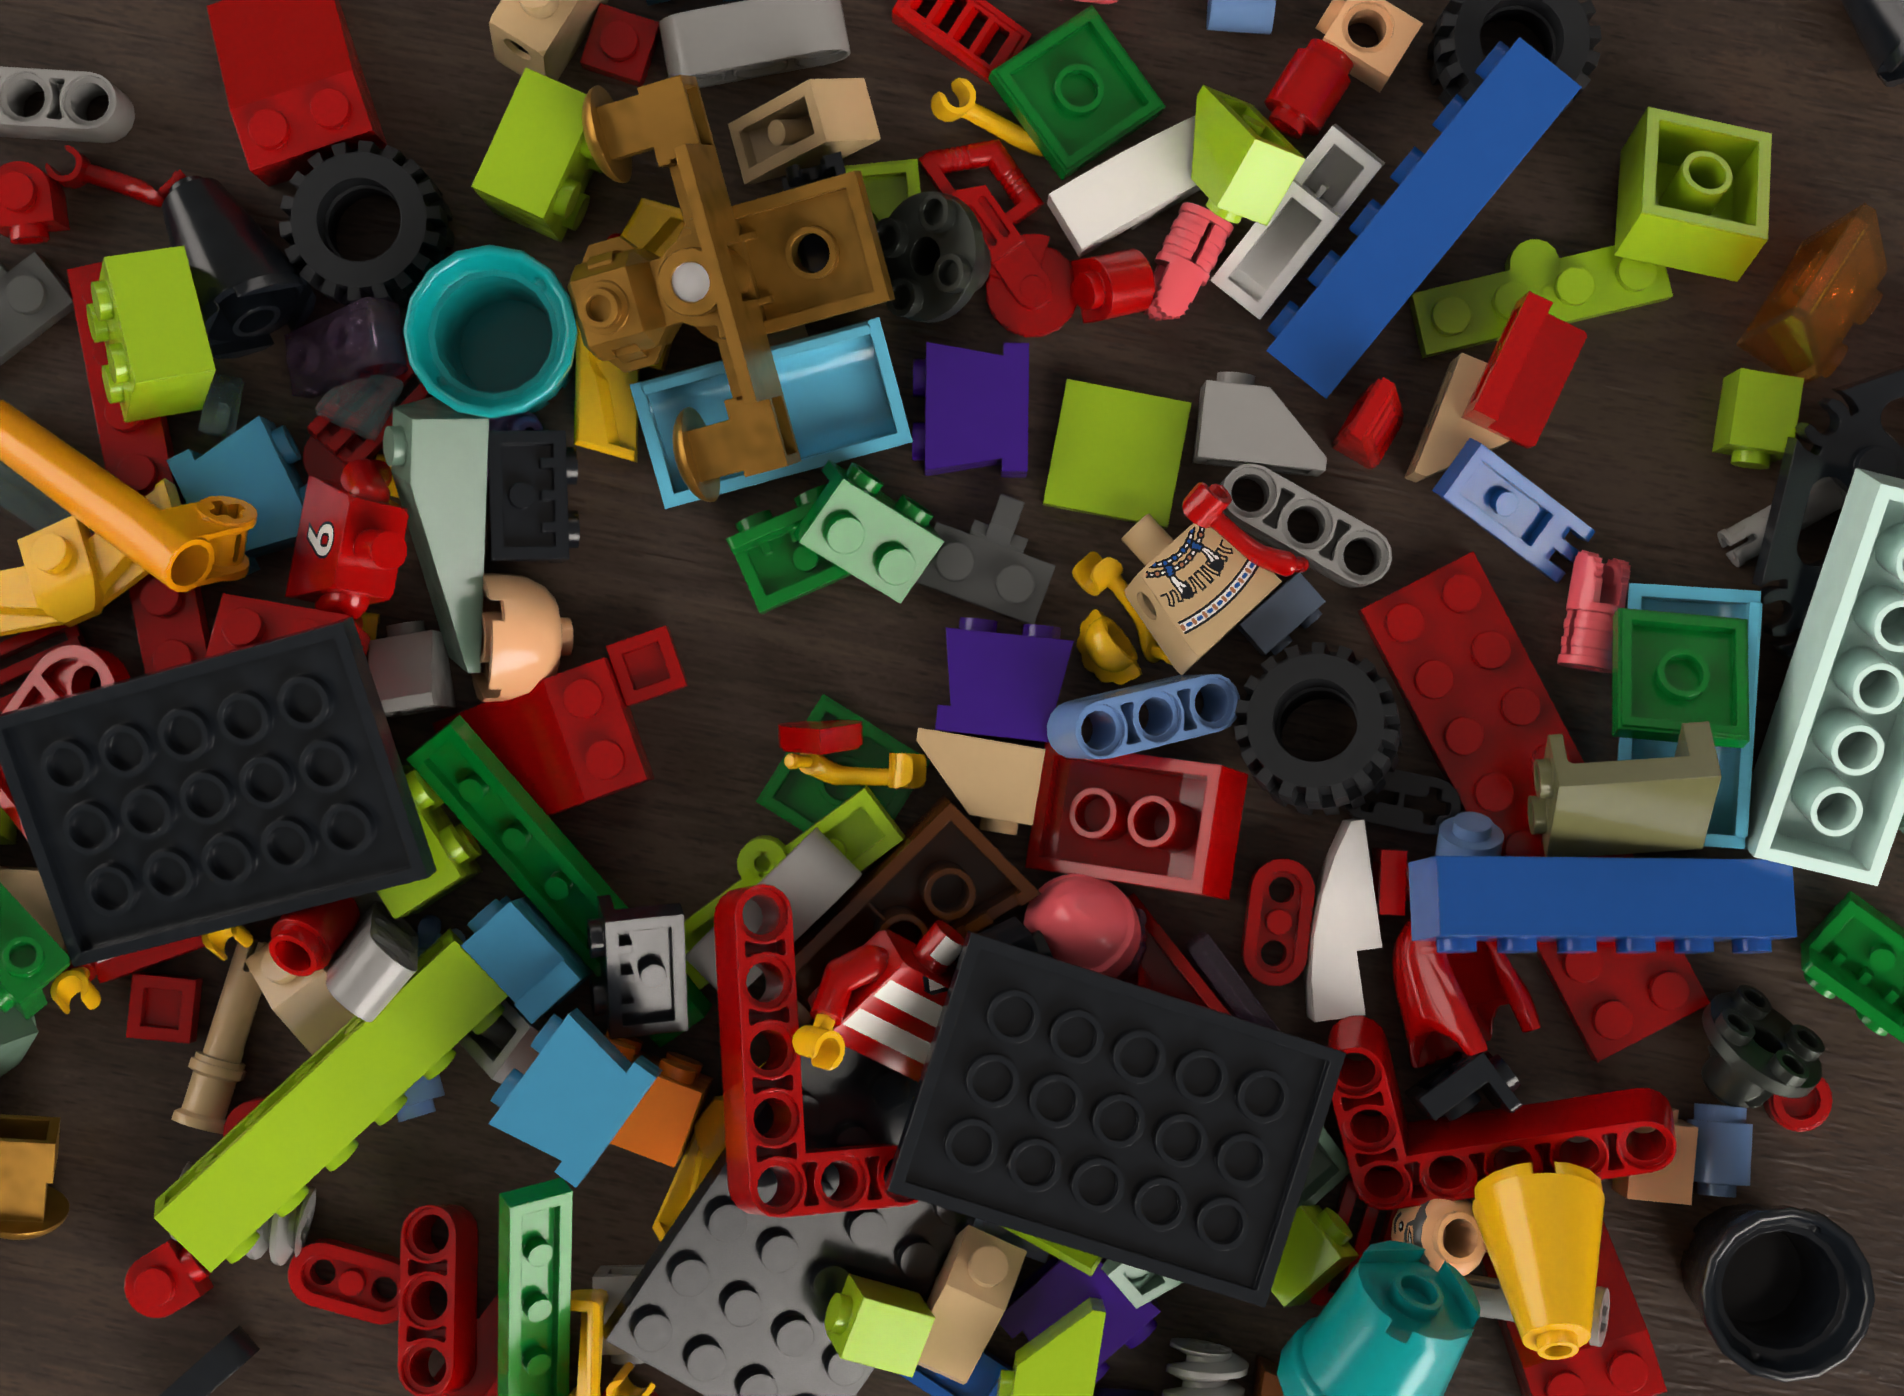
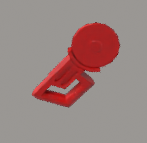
M999 139L937 149L928 151L918 158L919 165L937 191L962 200L970 207L978 219L984 242L988 246L991 255V269L986 281V302L993 318L1008 332L1025 338L1045 337L1060 330L1073 316L1076 304L1070 294V285L1074 278L1072 264L1059 251L1047 247L1050 236L1043 234L1020 235L1015 228L1017 224L1040 209L1044 202L1030 182H1028V179L1025 178V175ZM988 166L997 181L1003 186L1007 195H1009L1015 207L1005 213L986 185L955 190L944 174Z

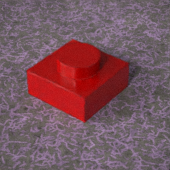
M600 3L580 60L582 68L637 87L643 86L660 38L659 22Z
M667 625L606 646L627 707L689 686L669 626Z
M1372 848L1371 870L1379 915L1405 916L1406 901L1410 902L1408 851Z
M149 972L132 973L126 1037L187 1044L196 1042L203 978Z

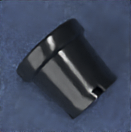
M1744 1203L1721 1207L1701 1219L1694 1228L1693 1232L1696 1233V1236L1690 1243L1689 1251H1683L1680 1263L1684 1289L1699 1311L1702 1322L1722 1354L1749 1374L1783 1383L1818 1378L1847 1361L1867 1334L1875 1303L1870 1264L1853 1236L1824 1214L1812 1209H1800L1786 1205L1762 1208Z

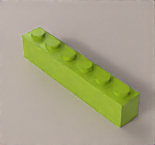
M450 928L418 957L417 971L373 1022H366L354 1016L156 1199L154 1219L210 1273L225 1259L230 1264H233L246 1255L260 1237V1234L256 1231L275 1213L282 1218L292 1212L307 1196L310 1189L306 1184L324 1167L330 1172L340 1167L357 1149L359 1143L355 1138L374 1121L381 1126L393 1118L407 1102L408 1097L404 1093L422 1076L427 1080H431L440 1074L456 1056V1051L453 1047L471 1030L476 1035L483 1033L502 1015L505 1007L501 1002L508 995L461 947L464 942Z

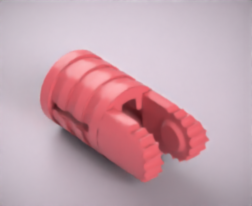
M1190 202L1182 203L1178 211L1179 215L1174 219L1170 227L1171 231L1169 235H1166L1162 244L1163 247L1154 260L1157 264L1153 273L1155 293L1152 304L1144 312V315L1147 314L1149 319H1155V321L1179 319L1189 309L1188 305L1193 302L1200 286L1207 284L1210 278L1209 274L1214 269L1218 261L1217 258L1222 253L1226 245L1225 241L1230 237L1234 226L1205 207Z
M1585 550L1578 551L1573 563L1566 604L1567 615L1563 623L1564 634L1560 642L1561 652L1558 654V665L1585 671L1612 673L1613 615L1618 608H1625L1631 572L1629 562L1613 558L1612 560L1608 559L1607 563H1602L1603 558H1600L1599 554Z

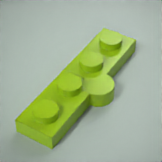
M1529 239L1520 243L1508 255L1504 272L1415 292L1409 297L1408 302L1422 358H1427L1498 341L1516 302L1529 291L1552 301L1553 304L1548 314L1567 323H1574L1666 301L1673 297L1667 269L1661 265L1614 256L1615 245L1559 258L1556 249L1548 242L1540 239Z
M866 785L787 845L770 835L757 836L751 839L741 849L737 858V870L741 879L684 920L685 953L687 954L714 927L715 907L723 895L730 890L757 885L816 827L860 872L903 841L905 835ZM686 960V973L700 990L709 984Z

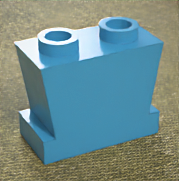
M257 416L205 454L188 449L166 460L187 504L199 502L201 499L209 496H229L244 500L257 510V522L252 529L248 530L245 555L249 558L250 562L247 575L260 570L255 559L256 557L295 546L307 484H303L294 465L295 462L301 460L300 451L289 430L284 425L277 428L275 423Z
M505 896L500 901L495 899L467 924L474 934L461 947L515 1002L514 1006L531 1024L552 1012L594 974L527 896L512 901L508 896Z
M578 1008L570 1012L564 1020L553 1014L530 1045L539 1055L525 1074L514 1068L490 1100L499 1107V1110L489 1122V1125L561 1160L562 1162L554 1172L575 1188L586 1177L663 1071L643 1055L638 1057L632 1064Z

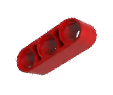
M439 1204L418 1207L409 1213L402 1225L400 1237L397 1368L402 1385L414 1396H437L459 1391L468 1385L475 1371L479 1233L477 1222L471 1212L458 1205ZM438 1218H442L445 1221L449 1230L448 1242L442 1250L435 1247L431 1238L432 1226ZM437 1283L443 1286L448 1299L447 1307L441 1316L433 1311L429 1299L431 1290ZM434 1349L442 1353L446 1362V1372L441 1382L435 1380L429 1372V1357Z

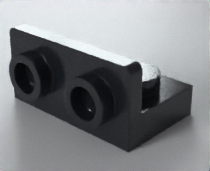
M566 430L489 431L487 465L489 562L549 561V563H563L569 560V549L579 547V514L577 510H568L567 485L577 484L578 458L576 447H566Z
M611 895L597 896L598 918L587 919V940L590 958L600 957L601 976L590 977V997L593 1016H605L610 1039L688 1031L685 927L681 904L672 903L614 909Z
M1464 1051L1457 1053L1404 1092L1419 1113L1434 1121L1446 1116L1449 1122L1464 1115L1481 1101V1097L1476 1092L1479 1088L1496 1108L1512 1114L1522 1107L1521 1102L1513 1093L1521 1086L1519 1080L1498 1054L1492 1056L1488 1051L1471 1056L1466 1055Z

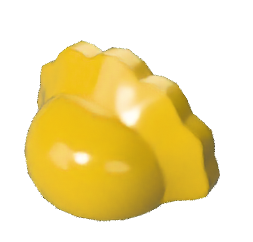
M1097 609L1092 610L1088 617L1080 624V635L1076 645L1082 654L1084 667L1088 671L1095 673L1096 677L1105 683L1114 682L1123 685L1130 680L1140 677L1142 672L1137 663L1138 656L1127 635L1112 619L1106 617L1103 612Z

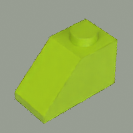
M1203 85L1196 101L1191 179L1209 198L1206 206L1217 216L1236 224L1240 223L1242 217L1267 226L1306 158L1252 104Z
M1089 1297L1015 1352L1013 1371L1004 1369L1000 1371L996 1396H1093L1106 1316L1103 1299Z

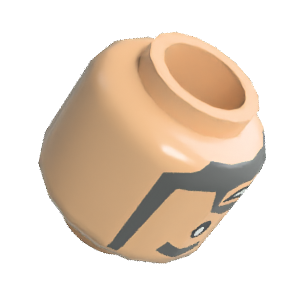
M1432 1199L1420 1206L1398 1209L1393 1219L1392 1241L1412 1243L1426 1249L1419 1262L1430 1266L1436 1272L1439 1271L1444 1261L1455 1267L1462 1276L1468 1275L1480 1264L1487 1250L1472 1212V1203L1466 1199L1457 1201Z

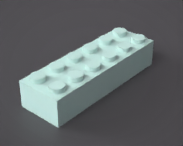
M1856 468L1752 774L1748 837L1746 836L1745 847L1756 858L1878 886L1904 813V479Z

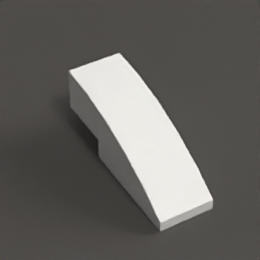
M1195 116L1119 153L1049 193L1047 205L1079 258L1129 228L1132 230L1136 229L1201 190L1191 179Z
M1337 124L1332 125L1302 164L1268 225L1265 226L1255 222L1210 281L1260 320L1385 162Z
M1352 818L1342 821L1326 854L1315 888L1308 955L1304 967L1307 1017L1313 1022L1366 1015L1357 951L1382 948L1364 819Z

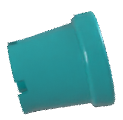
M489 244L456 251L426 272L409 298L403 335L409 365L429 394L457 412L495 419L527 411L531 413L537 412L550 404L548 401L555 397L562 387L565 389L573 376L578 331L571 298L552 269L522 250Z
M1391 1240L1371 1244L1364 1251L1359 1262L1352 1268L1350 1274L1318 1317L1310 1318L1281 1350L1277 1376L1283 1395L1444 1396L1466 1345L1472 1337L1473 1327L1480 1317L1481 1307L1473 1288L1461 1273L1446 1261H1444L1438 1272L1430 1266L1419 1262L1426 1250L1412 1243Z

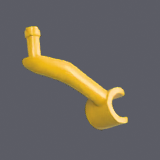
M957 78L951 83L952 91L959 100V107L952 106L945 94L940 91L933 95L931 109L939 120L953 122L960 118L966 119L1024 152L1043 157V154L1022 126L975 102L976 91L967 79Z
M1090 551L1072 570L1073 577L1078 585L1092 596H1098L1108 587L1133 619L1146 660L1150 663H1156L1161 659L1167 664L1172 665L1126 598L1124 589L1128 584L1121 575L1123 573L1122 564L1112 557L1102 559L1097 552Z
M789 753L784 758V764L788 769L799 768L804 774L832 785L888 786V788L918 789L923 787L926 782L927 759L924 754L889 753V768L843 766L823 755L800 753L798 755L796 753Z

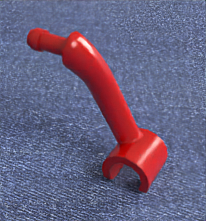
M70 145L64 146L74 156L76 161L75 168L70 174L62 176L53 166L48 163L45 164L47 174L66 188H81L85 184L90 183L126 195L153 207L161 208L171 186L180 179L187 177L180 169L176 170L172 177L156 190L152 185L141 179L91 164L85 155Z
M1200 482L1184 498L1182 509L1189 520L1202 528L1211 527L1253 564L1285 577L1291 576L1294 572L1303 573L1308 569L1309 562L1305 557H1295L1292 552L1261 544L1228 518L1223 511L1232 502V498L1223 485L1212 484L1208 487L1206 483Z

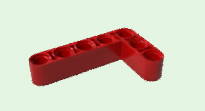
M759 884L730 890L720 898L715 907L714 934L727 1177L732 1201L739 1209L746 1213L778 1218L900 1207L917 1203L918 1200L889 1192L885 1188L884 1170L888 1162L894 1158L898 1145L878 1143L806 1150L801 1059L792 1045L793 1035L799 1029L793 917L790 902L782 891L771 885ZM749 899H752L759 905L763 915L762 925L756 933L747 928L742 916L743 908ZM753 966L760 968L766 978V990L758 1000L750 995L746 985L747 975ZM759 1032L766 1037L770 1046L769 1058L762 1067L756 1066L750 1054L751 1042ZM765 1100L772 1107L774 1118L770 1130L761 1135L755 1128L753 1119L758 1104ZM833 1163L839 1172V1186L830 1197H827L822 1189L821 1179L825 1168ZM770 1168L776 1175L777 1191L771 1200L764 1203L758 1194V1180L761 1174Z
M1349 1016L1338 1021L1332 1027L1329 1034V1047L1343 1051L1346 1054L1360 1053L1369 1058L1363 1061H1353L1345 1057L1332 1097V1103L1355 1191L1359 1199L1372 1208L1394 1210L1420 1206L1432 1199L1457 1201L1475 1198L1474 1188L1477 1182L1494 1171L1516 1164L1532 1162L1533 1174L1556 1173L1554 1162H1567L1587 1168L1603 1180L1661 1170L1672 1162L1676 1154L1677 1142L1672 1107L1669 1100L1663 1094L1650 1088H1632L1522 1105L1512 1114L1501 1109L1467 1113L1451 1122L1446 1117L1438 1118L1436 1121L1427 1119L1407 1122L1387 1037L1382 1027L1370 1018ZM1365 1109L1376 1110L1382 1114L1366 1116L1361 1114L1360 1111ZM1642 1126L1655 1128L1654 1131L1648 1133L1633 1131ZM1575 1136L1589 1138L1588 1141L1582 1143H1573L1567 1139ZM1508 1146H1518L1523 1148L1524 1150L1519 1152H1507L1505 1150H1502V1148ZM1442 1156H1453L1459 1158V1160L1447 1162L1442 1161L1438 1158ZM1379 1165H1387L1395 1169L1391 1171H1381L1374 1167Z

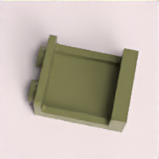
M1709 721L1682 723L1675 756L1664 758L1574 764L1570 763L1567 759L1563 735H1548L1544 759H1535L1536 796L1528 797L1530 832L1532 835H1542L1545 857H1588L1703 849L1722 777Z

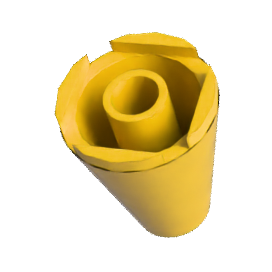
M1532 1162L1516 1164L1494 1171L1477 1182L1474 1188L1475 1200L1472 1199V1212L1522 1343L1525 1347L1537 1351L1538 1355L1542 1358L1550 1360L1566 1359L1576 1355L1579 1347L1585 1345L1591 1338L1605 1203L1601 1179L1591 1170L1567 1162H1554L1556 1173L1533 1174Z

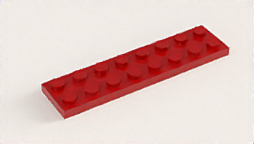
M1474 551L1357 612L1446 782H1449L1457 790L1461 800V811L1484 814L1503 831L1504 841L1501 856L1545 857L1542 835H1532L1528 821V797L1536 796L1535 759H1544L1547 738L1551 734L1563 735L1566 755L1570 763H1584L1482 566ZM1633 854L1588 856L1604 858H1634ZM1537 942L1536 954L1593 1061L1600 1062L1710 1003L1686 955L1674 953V942H1656V952L1637 954L1616 953L1615 942H1597V952L1576 954L1557 953L1556 942Z

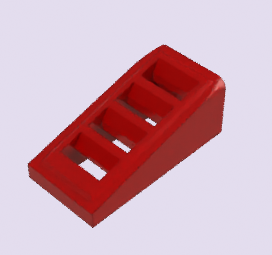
M897 0L892 9V23L992 87L993 85L988 80L991 71L1023 51L1032 38V34L986 0H937L926 18L917 13L924 0ZM956 4L963 10L949 32L945 33L938 27L952 5ZM978 18L985 24L970 48L967 49L960 44V41L974 19ZM998 31L1006 36L1007 39L989 65L980 57Z
M1385 377L1382 379L1378 378L1360 394L1332 442L1334 444L1333 449L1367 469H1374L1379 465L1403 425L1404 413L1395 383Z

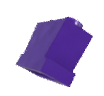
M926 342V359H913V397H926L925 422H913L912 461H925V476L1001 465V477L1026 478L1028 472L1029 343H1003L1002 355Z
M960 617L959 629L946 627L950 706L938 704L935 730L1050 743L1047 737V723L1050 714L1057 705L1074 641L1060 639L1061 628L1046 625L1023 624L1022 635L997 633L998 621Z
M1052 1255L1046 1263H1043L1012 1291L999 1324L1012 1339L1023 1331L1027 1339L1031 1341L1089 1297L1103 1299L1106 1316L1095 1380L1096 1384L1108 1371L1110 1366L1106 1360L1124 1344L1128 1349L1135 1348L1156 1329L1158 1323L1154 1320V1317L1161 1312L1156 1298L1136 1309L1101 1269L1107 1260L1106 1258H1102L1091 1277Z

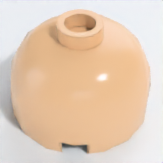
M484 573L480 663L483 664L484 673H471L476 696L480 701H506L529 693L540 680L557 674L560 657L570 656L572 653L573 625L570 617H560L556 599L545 586L522 575Z

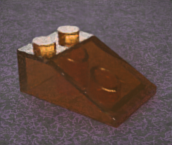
M1864 203L1803 240L1736 346L1782 375L1804 378V384L1819 378L1820 375L1828 378L1842 362L1849 349V346L1842 341L1854 322L1862 325L1871 316L1883 297V293L1876 288L1887 273L1888 267L1876 210Z

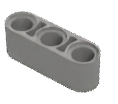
M744 0L680 12L659 21L668 78L678 75L695 76L699 88L831 64L843 60L851 54L841 0Z
M0 66V137L110 143L125 137L133 127L135 112L131 100L125 93L100 74L86 71ZM44 91L45 101L41 110L33 116L25 117L23 110L25 101L30 95ZM108 95L109 105L105 114L97 120L88 121L86 112L90 102L98 96Z
M1243 464L1233 469L1220 483V485L1227 489L1232 498L1231 490L1234 482L1240 479L1255 481L1263 491L1264 501L1262 507L1257 511L1247 512L1237 507L1232 499V502L1223 513L1242 530L1272 547L1292 552L1295 557H1305L1309 562V568L1332 581L1348 588H1362L1381 579L1389 570L1392 561L1391 546L1387 538L1378 530L1270 469L1258 464ZM1304 510L1310 512L1316 518L1319 532L1313 543L1304 544L1291 537L1287 521L1293 511ZM1359 541L1365 543L1371 549L1374 556V564L1367 575L1355 574L1347 568L1343 553L1349 542Z
M816 827L757 885H771L785 894L792 910L795 942L860 878L862 873ZM749 899L743 908L742 916L747 928L756 933L762 925L763 915L759 905L752 899ZM713 927L686 954V960L717 990L715 934ZM753 966L747 975V987L763 973L757 966Z
M376 900L373 901L360 916L358 925L329 962L326 986L331 995L358 1018L366 1022H373L417 971L418 935L404 918L394 920L385 904Z

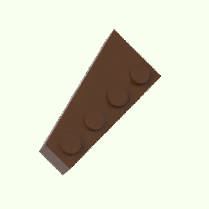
M943 795L904 833L905 838L903 841L882 855L794 942L798 1020L803 1025H809L811 1022V1006L807 998L819 987L826 965L831 960L864 945L878 931L888 929L917 944L936 920H941L952 926L964 938L968 930L975 933L994 923L992 920L1019 904L1021 906L1041 895V893ZM762 973L764 985L766 987V978L764 973Z

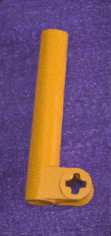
M0 400V461L167 587L176 592H187L208 584L239 580L248 574L250 562L249 558L245 555L248 530L256 525L258 516L257 510L250 503L229 496H209L201 499L199 502L162 509L10 403Z

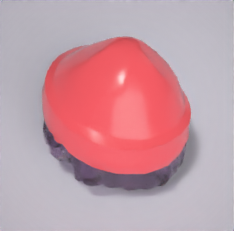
M1076 873L1053 878L1038 889L1041 895L1030 900L1024 915V926L1031 933L1038 930L1042 933L1053 958L1124 981L1138 971L1147 949V932L1145 929L1147 916L1144 910L1134 907L1130 899L1114 882Z

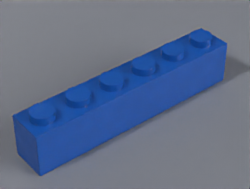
M1521 37L1517 39L1511 48L1502 41L1496 44L1475 71L1484 81L1471 98L1466 101L1460 95H1455L1432 124L1433 127L1441 132V135L1425 154L1417 147H1413L1390 176L1392 180L1399 184V187L1383 206L1372 198L1348 228L1358 236L1342 257L1331 249L1307 279L1316 287L1315 291L1301 308L1290 300L1268 327L1267 331L1276 339L1266 351L1325 399H1327L1582 88V86Z
M1433 856L1408 862L1412 941H1436L1437 953L1477 952V941H1497V953L1504 954L1537 952V942H1556L1557 953L1562 954L1597 952V942H1615L1616 953L1619 954L1656 952V942H1674V953L1676 954L1714 952V942H1731L1733 954H1756L1772 952L1771 941L1797 937L1793 866L1764 859Z

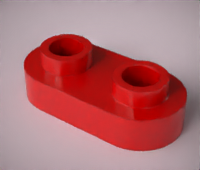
M1273 858L1260 864L1253 872L1248 887L1241 959L1246 971L1254 979L1269 986H1282L1294 981L1302 973L1307 962L1315 884L1310 872L1302 864L1288 858ZM1279 877L1286 878L1291 884V893L1284 901H1275L1269 894L1271 882ZM1269 941H1279L1283 946V957L1275 964L1265 963L1261 956L1263 946Z
M329 1238L317 1239L308 1243L301 1249L299 1256L295 1257L294 1255L288 1268V1282L294 1295L303 1303L373 1324H390L399 1320L400 1258ZM318 1260H327L333 1264L335 1268L333 1280L326 1281L317 1275L316 1263ZM387 1277L395 1282L397 1286L395 1297L386 1298L378 1292L377 1281L379 1278Z

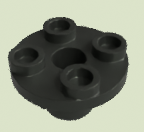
M933 191L915 194L898 205L889 218L881 219L876 224L895 300L886 302L888 310L893 315L928 323L948 319L968 303L974 292L983 286L989 276L991 255L988 246L984 242L981 226L970 207L955 196Z
M1740 985L1735 992L1718 994L1704 1009L1702 1015L1703 1027L1713 1046H1708L1710 1058L1703 1065L1701 1075L1707 1089L1721 1102L1733 1107H1750L1754 1109L1761 1106L1773 1094L1787 1098L1804 1097L1821 1080L1822 1066L1819 1056L1825 1050L1822 1040L1811 1029L1800 1024H1792L1782 1014L1773 1009L1768 998L1755 987Z

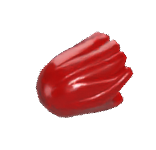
M1411 919L1405 923L1395 942L1392 963L1395 991L1405 1028L1409 1062L1412 1068H1422L1431 1065L1435 1061L1451 1056L1454 1053L1464 1051L1466 1055L1471 1056L1487 1051L1486 1042L1492 1038L1494 1018L1501 1005L1510 1004L1523 1033L1541 1028L1536 1007L1526 985L1510 963L1506 954L1497 953V941H1477V952L1437 953L1436 941H1412Z

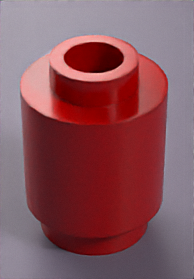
M1313 38L1309 41L1306 48H1298L1264 101L1266 107L1272 112L1268 118L1271 124L1284 134L1296 139H1300L1304 133L1312 136L1318 135L1351 83L1348 75L1354 67L1352 60L1340 49L1321 39Z
M351 897L282 915L271 930L269 952L274 962L284 971L296 976H309L314 971L325 968L359 923L360 911L357 903Z

